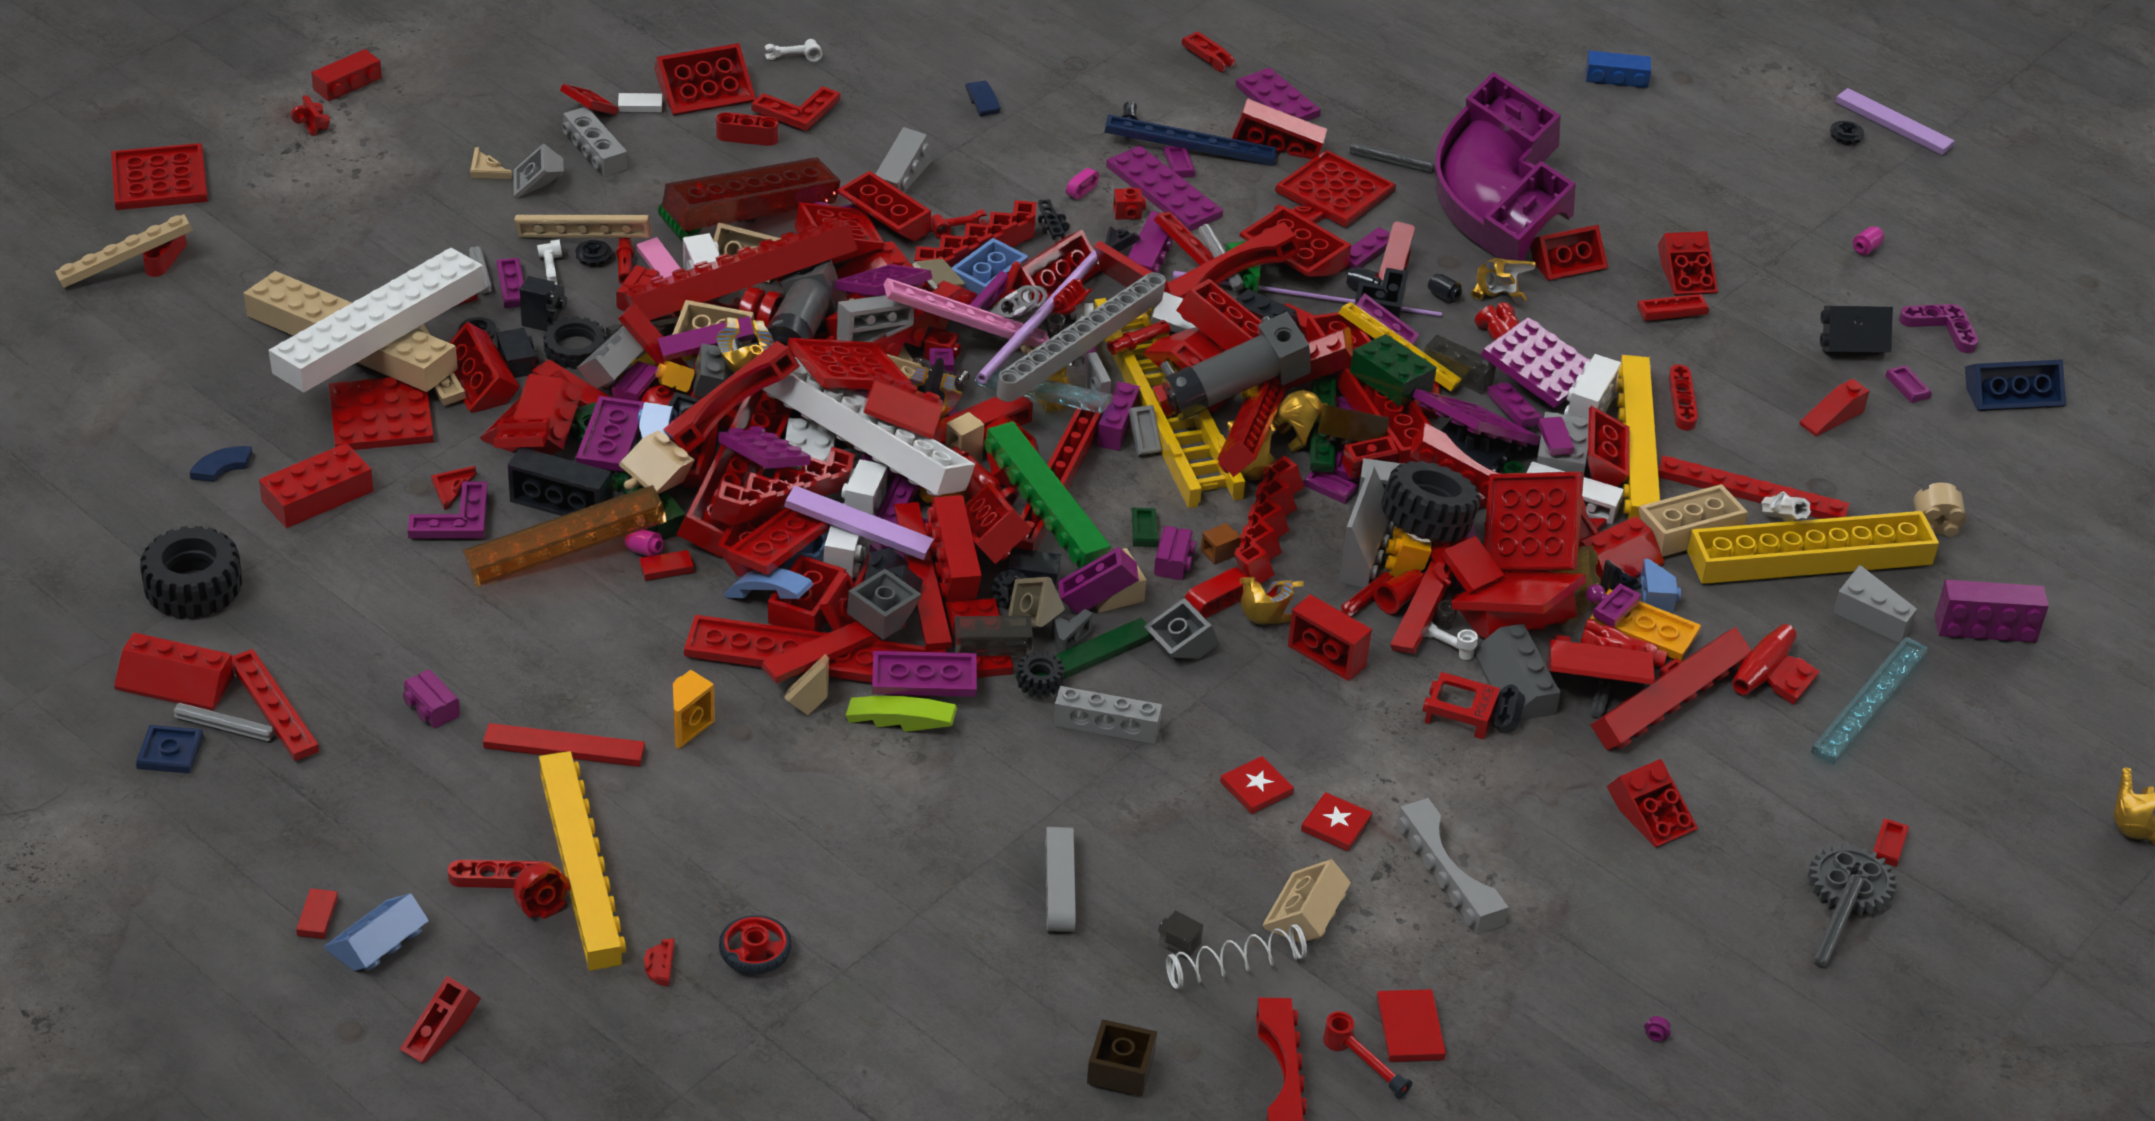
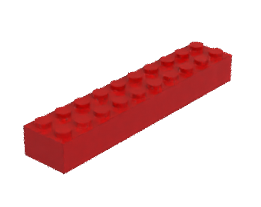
M837 217L823 221L824 225L818 227L815 225L802 228L803 232L794 234V232L782 234L781 239L772 241V239L761 241L758 247L752 249L750 246L737 250V254L731 256L728 253L715 257L716 261L707 263V261L694 264L693 269L687 271L685 268L677 269L672 272V276L664 278L661 275L651 278L650 283L641 285V283L630 285L623 294L628 307L635 303L649 320L682 310L686 300L703 303L857 251V245L850 224L840 219L837 220Z
M1339 312L1308 316L1305 332L1307 342L1347 327L1351 330L1354 349L1371 341L1365 331L1344 318ZM1350 367L1329 374L1336 375V386L1353 410L1389 417L1386 436L1390 435L1398 450L1396 463H1407L1408 461L1417 463L1418 460L1410 457L1412 438L1424 423L1431 424L1415 401L1412 400L1402 406L1397 405L1352 375Z
M761 389L742 401L729 429L750 430V427L758 426L765 428V431L768 433L776 434L779 438L793 409L784 406V402L768 396L766 391ZM721 444L676 535L721 557L717 546L729 524L710 518L713 503L721 482L725 481L744 488L749 473L762 475L765 467Z

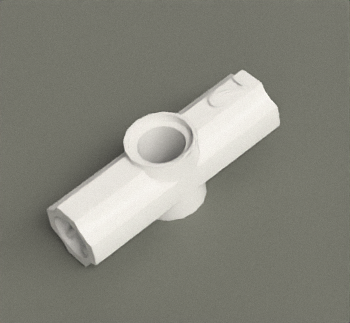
M1780 492L1776 496L1765 497L1761 502L1762 512L1766 516L1782 518L1786 522L1800 518L1806 519L1811 513L1809 501L1805 498L1790 497L1785 492Z

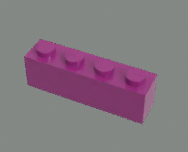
M1151 211L1139 234L1141 240L1134 244L1128 258L1153 273H1159L1160 264L1164 265L1167 251H1171L1173 239L1154 221L1156 215L1160 214V212Z

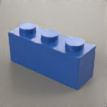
M1588 51L1586 82L1648 88L1651 75L1650 56Z

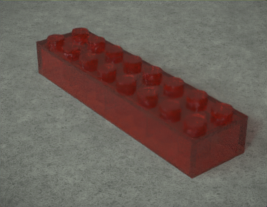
M818 157L666 183L662 207L684 231L718 225V222L723 224L761 216L787 213L798 210L799 202L811 204L815 202L836 203L837 189L840 187L841 180Z

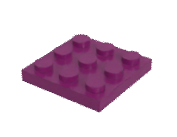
M888 264L835 280L836 290L846 291V294L859 293V296L886 295L884 283L887 278L919 287L924 285V281L932 279V273L928 269Z

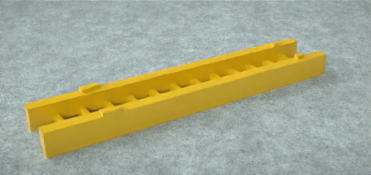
M1106 298L1095 299L1094 309L1107 301ZM1151 309L1106 338V344L1110 340L1122 337L1125 333L1122 331L1152 325L1150 323ZM1169 334L1162 335L1147 342L1154 343L1158 339L1169 336ZM1153 343L1137 345L1131 351L1124 350L1116 355H1112L1125 382L1140 386L1138 407L1154 406L1162 448L1161 454L1187 507H1198V502L1201 500V491L1223 487L1228 488L1234 501L1242 500L1245 480L1241 472L1233 477L1230 473H1225L1218 464L1217 458L1226 440L1220 434L1208 409L1182 421L1177 417L1166 419L1157 401L1155 392L1151 389L1152 386L1162 385V378L1166 377L1164 372L1144 375V373L1162 371V369L1150 359L1137 361V359L1147 358L1143 353ZM1169 361L1174 372L1181 370L1174 362ZM1193 427L1197 428V430L1181 432L1175 434L1173 432L1174 430L1187 429ZM1200 442H1204V443H1205V445H1201V446H1195V447H1189V448H1183V449L1181 448V445H1187V444H1193V443H1200ZM1207 457L1213 458V460L1192 464H1189L1188 462L1189 460ZM1216 472H1219L1221 474L1219 476L1201 479L1196 478V476Z

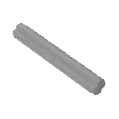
M1208 224L1200 226L1198 231L1213 257L1216 258L1225 253L1211 227ZM1239 273L1227 278L1234 291L1244 288V283Z
M178 703L176 708H174V717L177 719L267 742L271 741L274 736V728L269 725L183 703Z

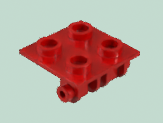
M1072 279L1054 296L1053 304L1056 308L1045 320L1050 321L1062 313L1064 316L1073 313L1076 310L1075 307L1086 300V296L1092 289L1085 290L1080 279Z

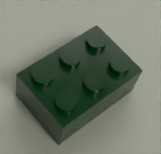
M1384 334L1353 350L1350 373L1397 405L1402 406L1415 399L1412 397L1415 388L1428 392L1433 390L1437 367L1391 336Z

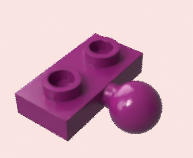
M1593 584L1586 590L1587 600L1592 604H1598L1594 608L1593 617L1612 627H1615L1640 602L1641 594L1622 584H1619L1609 595L1598 584Z

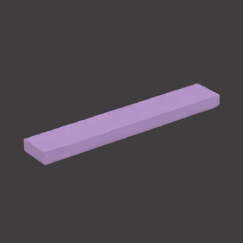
M1849 88L1836 97L1835 102L1940 155H1943L1954 146L1955 140Z
M798 486L793 487L785 501L784 507L922 560L925 559L933 544L934 538Z

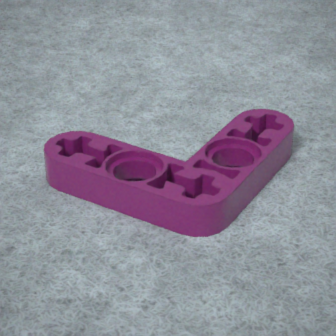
M1959 305L1905 306L1901 309L1899 321L1904 326H1946L1959 351L1963 353L1975 352L1978 337L1964 309Z

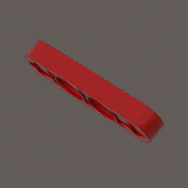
M1676 364L1670 368L1668 377L1674 419L1679 429L1689 431L1696 427L1698 419L1692 376L1687 366ZM1679 403H1684V404H1687V405H1689V406H1683V405H1680Z
M456 860L451 862L447 868L448 880L451 885L456 887L513 888L516 878L509 876L511 872H521L525 867L533 863H551L545 861ZM485 871H493L495 873L491 877L481 875Z

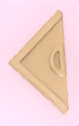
M475 147L470 170L471 178L512 179L511 170L501 167V163L490 155L486 156L480 152L479 147Z

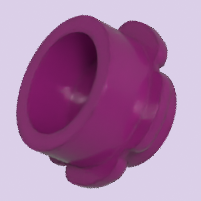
M1653 1016L1644 1024L1645 1033L1653 1041L1667 1040L1671 1035V1025L1663 1017Z

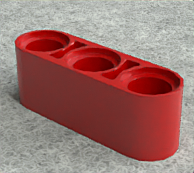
M729 112L719 113L716 116V137L720 141L772 146L778 143V120L768 116Z
M186 234L142 253L145 273L148 276L158 277L169 269L187 245Z
M1238 567L1231 568L1191 588L1185 595V599L1204 618H1208L1241 601L1243 584L1240 583V578H1247L1248 576Z

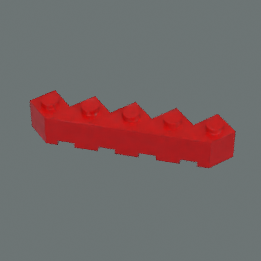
M1015 200L1013 213L990 212L989 225L966 223L964 236L942 234L939 248L917 246L914 262L943 259L952 268L992 238L1010 247L1033 238L1036 225L1037 202Z
M942 281L932 291V293L970 305L977 295L973 291L947 281ZM914 308V322L912 326L889 337L883 336L874 342L886 354L899 357L904 342L921 347L928 326L945 330L949 319Z
M831 447L826 461L811 457L810 465L800 466L799 470L790 467L775 468L771 479L750 472L744 488L722 481L713 503L710 518L734 526L781 511L786 508L784 507L785 501L794 486L821 496L842 491L851 473L855 454Z
M1286 456L1265 467L1263 482L1259 483L1255 494L1257 499L1255 504L1251 505L1248 514V524L1244 526L1240 536L1241 544L1234 553L1238 568L1248 577H1255V582L1257 581L1260 584L1274 576L1270 561L1282 553L1278 539L1290 531L1286 516L1297 510L1293 495L1304 488L1298 465Z

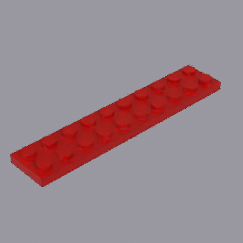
M695 615L684 647V656L762 667V662L828 633ZM875 640L829 660V677L872 683L873 651L946 653V649L926 650L925 646Z

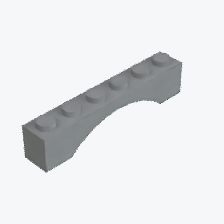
M1429 798L1400 806L1399 818L1397 819V827L1400 833L1404 834L1409 840L1413 851L1417 852L1422 858L1426 869L1432 872L1439 887L1445 890L1450 897L1452 905L1457 907L1463 915L1465 923L1471 926L1476 935L1505 926L1509 907L1496 889L1469 877L1448 857L1439 835L1441 815Z

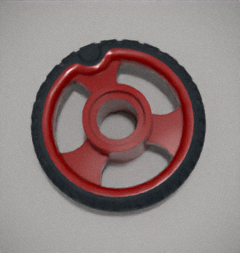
M748 915L735 919V921H732L725 927L719 939V951L724 962L738 972L750 973L751 975L776 970V968H779L786 962L791 953V936L786 927L776 919L764 915ZM768 930L775 933L780 938V941H769ZM741 931V947L736 950H730L729 942L731 938Z

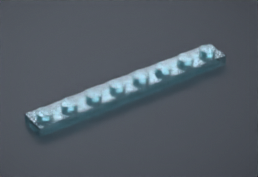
M1905 636L1815 742L1811 753L1834 765L1923 659L1928 647Z

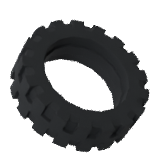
M578 316L570 319L565 317L562 318V321H554L552 326L549 325L546 328V332H544V353H546V358L548 360L551 359V361L563 368L571 367V369H577L582 362L607 341L605 329L603 326H599L597 321L594 320L592 322L590 318L586 317L584 319ZM575 336L585 337L592 341L589 346L579 349H569L558 344V342L565 338Z

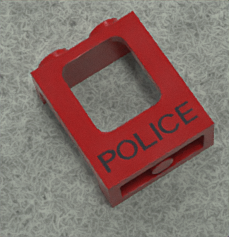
M1441 672L1438 680L1432 681L1429 691L1431 698L1426 697L1422 712H1426L1425 723L1430 724L1433 714L1474 725L1476 726L1474 737L1484 740L1495 713L1500 688ZM1444 684L1474 692L1476 696L1472 706L1464 708L1439 701Z

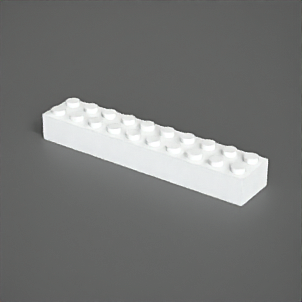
M453 248L445 250L269 349L272 374L302 392L308 391L485 289L483 265Z
M796 357L795 359L800 365L799 368L782 381L763 388L768 396L784 402V406L796 409L801 413L802 417L814 420L819 424L820 428L837 434L836 437L838 439L850 442L856 450L868 453L874 461L884 463L890 467L892 472L907 477L910 483L927 489L926 492L930 495L955 494V492L967 489L975 466L973 462L933 438L924 437L863 413L865 402L863 396L844 388H835L833 390L822 388Z

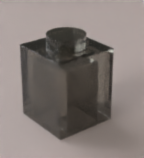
M1175 910L1169 918H1164L1159 925V946L1174 954L1184 952L1190 957L1201 944L1203 924ZM1179 955L1186 960L1188 959L1185 955Z

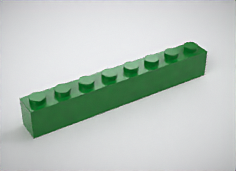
M1012 421L988 428L987 437L984 442L986 451L997 461L999 468L1003 469L1007 474L1010 482L1017 487L1023 499L1027 500L1031 505L1034 513L1041 518L1047 530L1051 531L1060 547L1065 549L1071 561L1081 569L1109 553L1111 545L1016 424Z

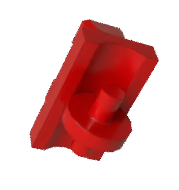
M303 95V106L294 107L290 113L292 121L297 124L303 123L310 135H316L318 129L327 130L330 118L328 115L323 114L322 104L314 103L309 96Z

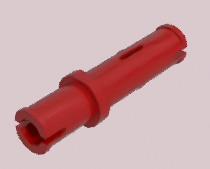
M618 238L616 257L618 258V281L620 284H623L632 271L634 249L632 248L631 238Z
M1161 320L1140 330L1125 332L1122 337L1108 341L1107 350L1112 355H1116L1124 350L1131 351L1139 344L1169 334L1170 326L1165 320Z

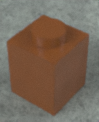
M1227 523L1202 532L1200 551L1214 565L1235 557V550L1239 548L1241 542L1240 536L1237 531L1233 530Z

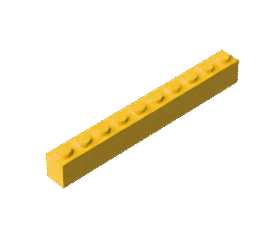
M1622 355L1616 392H1620L1617 395V407H1620L1618 410V421L1629 426V477L1623 481L1625 484L1623 485L1622 497L1626 498L1623 513L1627 514L1628 520L1635 516L1641 520L1639 506L1660 501L1650 357Z
M571 751L539 756L540 777L564 873L569 879L571 886L569 894L588 970L622 965V953H626L625 940L623 936H618V933L621 932L619 917H613V912H616L614 897L608 896V892H610L608 876L603 877L602 874L605 873L603 856L598 857L597 853H600L598 837H593L592 835L595 834L594 820L587 816L590 815L588 798L583 799L582 797L585 796V787L583 780H578V777H580L578 761L573 762Z

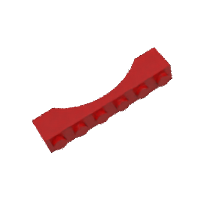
M1282 222L1168 282V287L1172 295L1184 299L1191 288L1207 279L1219 285L1225 279L1244 269L1261 264L1280 263L1300 253L1301 250L1294 233L1285 222Z
M776 341L664 427L663 431L671 441L684 449L688 454L706 439L709 432L720 419L736 405L757 391L782 381L799 368L800 365L790 349Z
M1424 423L1412 438L1410 457L1418 461H1425L1428 464L1435 463L1441 467L1445 466L1453 472L1462 474L1464 478H1468L1472 482V485L1476 486L1479 493L1488 497L1489 475L1500 473L1485 468L1471 459L1451 441L1446 433L1427 423Z
M1258 997L1256 1009L1257 1037L1276 1057L1284 1080L1282 1090L1267 1109L1266 1121H1308L1303 1120V1115H1306L1307 1105L1306 1098H1301V1093L1304 1092V1075H1299V1070H1302V1053H1297V1048L1300 1047V1032L1295 1031L1294 1027L1298 1025V1010L1293 1009L1292 998Z

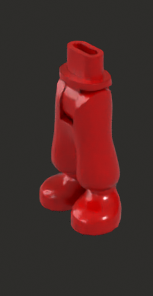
M1506 302L1499 303L1496 310L1493 305L1483 308L1474 319V323L1479 329H1488V334L1494 341L1520 323L1515 316L1514 308Z
M958 446L951 448V450L975 464L967 489L965 490L970 499L991 482L1011 505L1014 504L1019 496L1014 487H1007L1002 490L1000 480L987 471L967 451H961Z
M1587 618L1581 638L1596 640V645L1606 646V641L1622 643V649L1631 650L1632 645L1647 647L1646 652L1653 653V665L1661 668L1664 667L1667 651L1657 649V645L1654 643L1651 644L1647 641L1628 636L1612 626H1603L1595 620Z

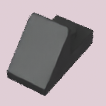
M1084 609L1077 616H1073L1070 622L1059 616L1053 618L1052 635L1057 654L1076 646L1091 632L1092 612Z

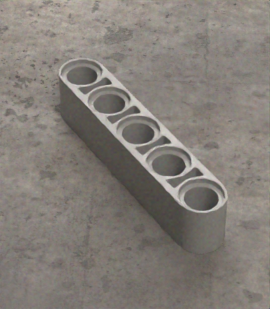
M1046 827L1047 932H1075L1073 827Z

